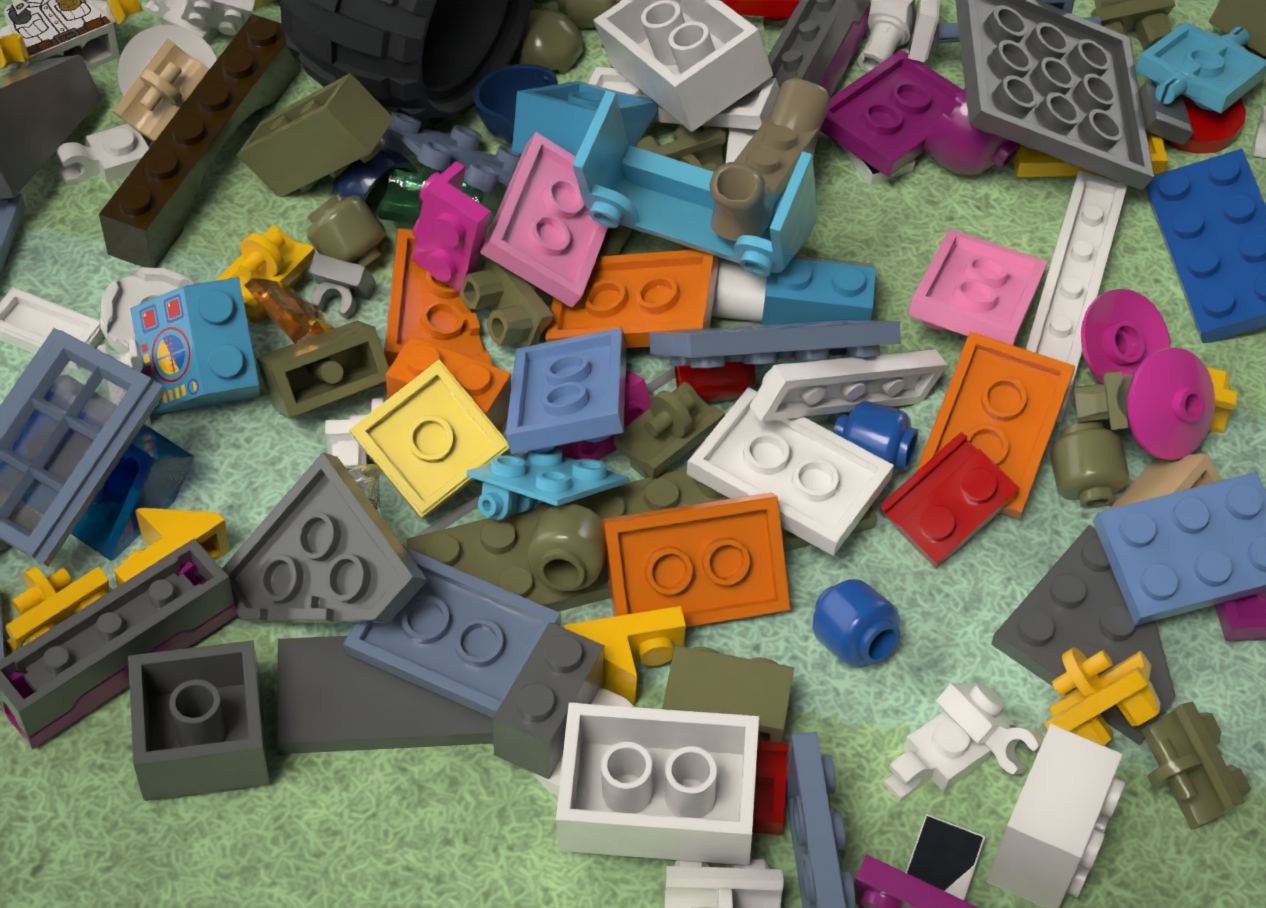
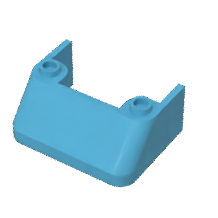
M607 90L572 164L583 202L590 210L589 215L594 221L611 228H616L620 224L740 263L743 269L757 276L767 277L770 273L782 272L810 237L818 217L813 154L802 151L785 193H782L774 204L771 223L763 235L760 237L743 235L738 237L737 241L719 236L710 225L714 201L711 197L709 184L714 172L629 145L617 95Z

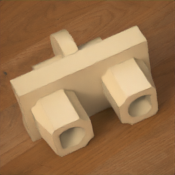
M167 38L113 109V113L154 142L210 69L192 58Z

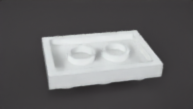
M748 387L688 460L687 475L730 499L774 493L778 496L781 527L834 556L890 481L894 465L805 417L760 422L749 406L757 392Z

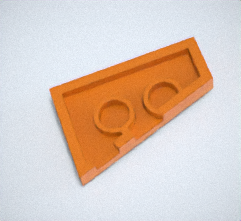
M398 228L384 344V355L387 364H393L412 335L493 366L489 352L484 351L479 336L481 327L476 312L472 313L461 300L457 290L445 282L437 280L429 271L411 260L416 237L413 236V230Z

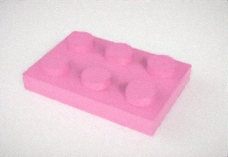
M535 132L526 143L480 253L572 308L584 293L608 227L594 221L589 215L590 210L583 202L572 166L576 156Z
M949 229L912 298L907 316L919 319L933 329H948L966 336L969 335V332H973L1014 345L1042 281L1048 261Z

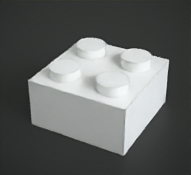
M184 0L181 19L187 20L191 25L197 27L208 26L218 29L219 32L225 35H236L251 16L255 0Z

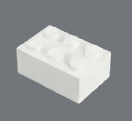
M622 0L593 20L610 64L691 132L773 76L759 29L720 0Z
M569 703L556 813L559 851L750 865L759 716Z

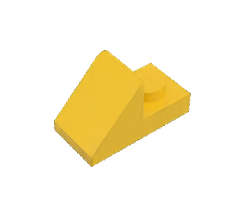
M138 508L136 515L142 539L148 544V547L131 553L120 566L114 569V574L119 586L194 538L216 561L231 551L225 519L218 512Z
M681 606L566 624L563 625V628L605 645L603 684L601 687L626 698L632 705H635L637 673L634 663L641 662L646 666H658L669 662L673 657L675 645L684 647L686 624Z

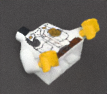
M12 0V4L7 5L4 9L7 25L0 29V68L13 70L20 63L24 67L39 60L81 55L87 69H93L120 57L114 27L125 22L129 15L140 13L144 9L139 0H106V2L102 0Z

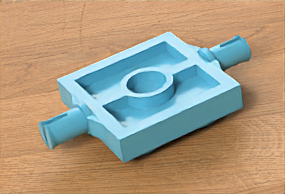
M1184 22L1140 54L1135 72L1149 78L1157 86L1155 96L1159 102L1164 99L1163 104H1170L1179 95H1184L1192 99L1198 107L1221 114L1265 78L1266 60L1243 48V46L1248 44L1250 35L1246 29L1241 31L1242 27H1235L1227 35L1220 36Z

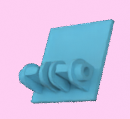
M557 447L541 453L528 451V453L518 456H496L491 459L490 464L467 470L466 475L483 481L482 495L478 500V507L484 516L490 517L493 520H500L516 513H522L546 503L559 506L629 483V477L607 470L606 463L592 459L574 460L562 456V450Z

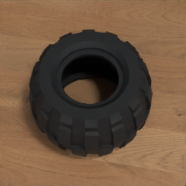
M280 0L281 27L286 32V46L293 58L301 63L306 73L322 87L351 73L390 115H392V112L406 113L420 120L422 124L430 123L433 125L449 123L458 115H463L475 106L473 99L475 86L490 72L509 65L519 46L533 5V0Z

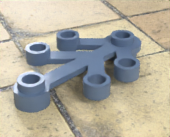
M392 112L391 116L394 119L382 136L386 141L385 147L402 154L418 156L417 160L422 164L441 171H445L449 164L452 165L457 161L466 167L465 182L481 191L494 192L497 182L509 186L522 155L513 152L512 147L500 145L496 155L479 152L477 148L482 135L471 128L454 125L451 134L420 128L421 121L406 113Z

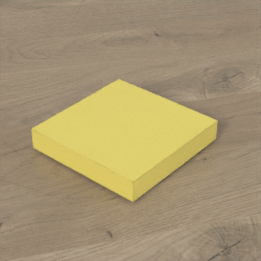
M440 360L432 364L349 429L350 434L422 521L474 480V478L466 476L467 470L490 464L493 457L504 456L510 451L507 440Z

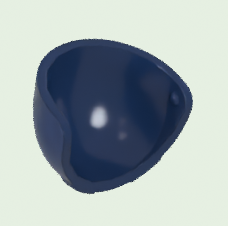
M532 64L510 65L490 72L477 83L473 91L474 103L484 126L497 140L512 147L517 91L556 85L558 80L552 70Z
M383 146L380 152L371 160L363 163L359 159L351 163L344 172L335 177L332 184V197L341 192L345 198L356 195L366 201L374 185L386 173L392 172L406 179L412 185L419 183V173L404 155Z

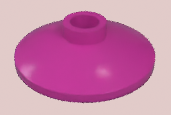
M1115 289L1105 292L1094 299L1085 312L1081 326L1082 350L1090 370L1101 383H1103L1102 372L1119 370L1122 373L1123 379L1127 375L1135 373L1140 364L1150 354L1160 349L1171 348L1168 329L1162 315L1155 305L1140 293L1129 289Z
M1164 348L1150 354L1137 368L1128 391L1127 415L1134 438L1148 454L1156 458L1168 460L1180 459L1191 454L1205 439L1213 420L1215 394L1212 379L1206 366L1195 354L1182 348Z

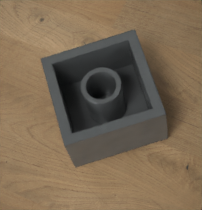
M254 640L128 656L133 765L144 801L270 784L261 679Z

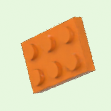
M697 249L599 256L596 258L582 297L572 308L554 297L551 308L554 317L547 327L545 340L546 342L622 327L627 348L650 347L649 332L709 329L719 268L718 256Z
M969 332L916 472L962 431L974 447L981 449L1020 488L1019 495L999 512L1020 520L1071 383L1075 366Z
M772 492L602 519L606 541V564L613 617L681 606L686 627L791 610L778 496Z

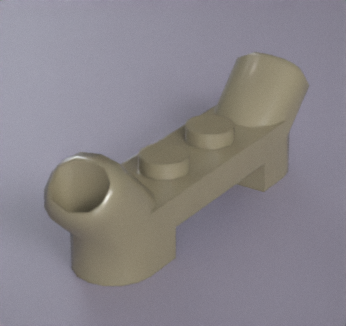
M798 78L784 81L772 112L735 161L719 166L713 173L709 184L711 197L714 201L710 225L719 236L737 241L738 237L743 235L757 237L763 235L771 223L774 204L787 187L801 152L813 154L814 159L817 138L831 104V98L825 88Z

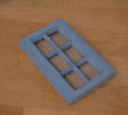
M53 328L0 405V540L49 567L167 389L147 375L66 332Z

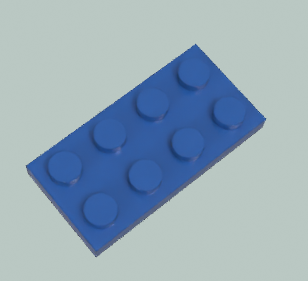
M1243 149L1154 175V178L1145 187V191L1202 343H1211L1266 327V204Z

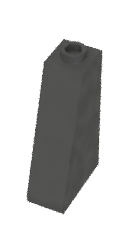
M81 55L39 60L0 76V199L14 198L102 99Z

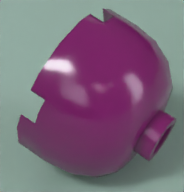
M962 90L955 98L960 104L950 116L943 112L929 133L924 150L939 165L957 174L974 175L984 173L994 164L1000 169L1004 168L1017 154L1021 145L996 134L983 132L977 127L969 125L966 90Z

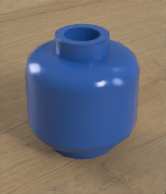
M862 401L856 404L849 416L840 414L833 433L893 464L894 468L891 479L899 471L906 472L909 469L919 436L918 429L911 427V419L906 412L870 401Z
M849 579L827 588L819 596L813 614L812 629L816 639L841 661L852 667H862L882 662L894 651L900 638V616L896 606L870 585L860 579Z

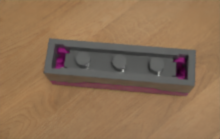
M800 0L768 55L773 73L771 78H776L779 88H781L784 81L798 78L825 88L831 97L869 27L868 18L871 0Z
M195 538L2 659L0 661V710L28 745L34 749L130 686L128 656L186 649L234 618L236 612L229 576Z

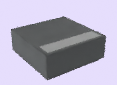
M1145 83L1139 89L1146 132L1183 145L1194 135L1184 99L1178 96L1170 104H1163L1164 99L1159 102L1155 96L1156 87Z

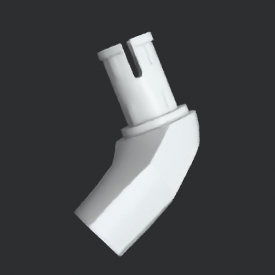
M915 0L871 1L868 18L871 35L857 60L862 70L869 72L891 57L897 46L904 45L909 41L915 20Z

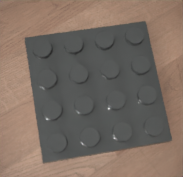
M955 0L969 125L975 126L983 132L993 133L1017 142L1028 149L1038 150L1059 158L1072 166H1080L1101 174L1114 182H1122L1140 190H1143L1154 178L1128 36L1040 0Z

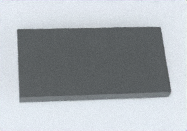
M347 636L278 639L276 733L278 754L493 744V718L347 655L343 646Z

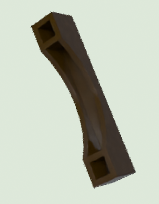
M254 14L249 17L101 210L99 218L108 255L141 267L157 268L181 235L198 188L225 141L239 124L254 111L266 105L276 104L301 71L300 62L293 58L286 46V32L282 29L281 23Z

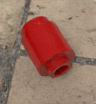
M725 362L723 367L711 368L674 366L676 386L679 387L686 381L705 403L739 399L747 389V386H754L756 384L754 364Z

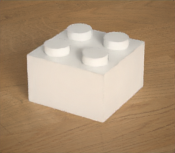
M1050 723L1006 827L986 882L1043 908H1059L1066 893L1078 898L1104 839V831L1109 818L1112 817L1125 785L1124 781L1114 777L1123 754Z

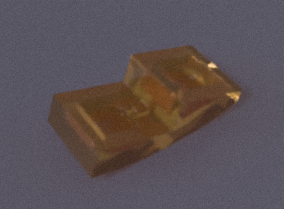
M251 278L244 284L262 310L294 344L308 332L312 336H316L335 329L308 299L285 284L261 278Z

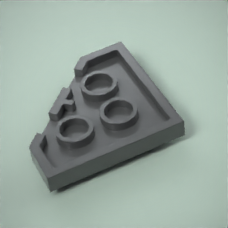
M324 452L320 454L222 568L230 579L235 612L241 620L255 623H390L428 581L337 456Z
M1088 525L994 633L991 642L992 646L1051 686H1053L1052 680L1067 672L1062 661V654L1073 647L1079 649L1087 659L1102 650L1106 651L1113 665L1099 673L1098 676L1137 652L1142 651L1151 664L1149 681L1152 683L1161 702L1160 712L1148 721L1134 727L1131 726L1116 704L1100 713L1107 724L1139 746L1145 739L1141 729L1161 719L1171 707L1176 696L1156 622L1152 621L1137 626L1134 625L1097 531L1091 525ZM1077 687L1074 688L1073 690L1069 691L1068 693L1064 694V695H1067V694L1071 693L1072 691L1076 690Z

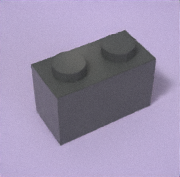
M549 622L493 717L494 755L550 779L563 755L569 703L592 704L603 684L605 645Z

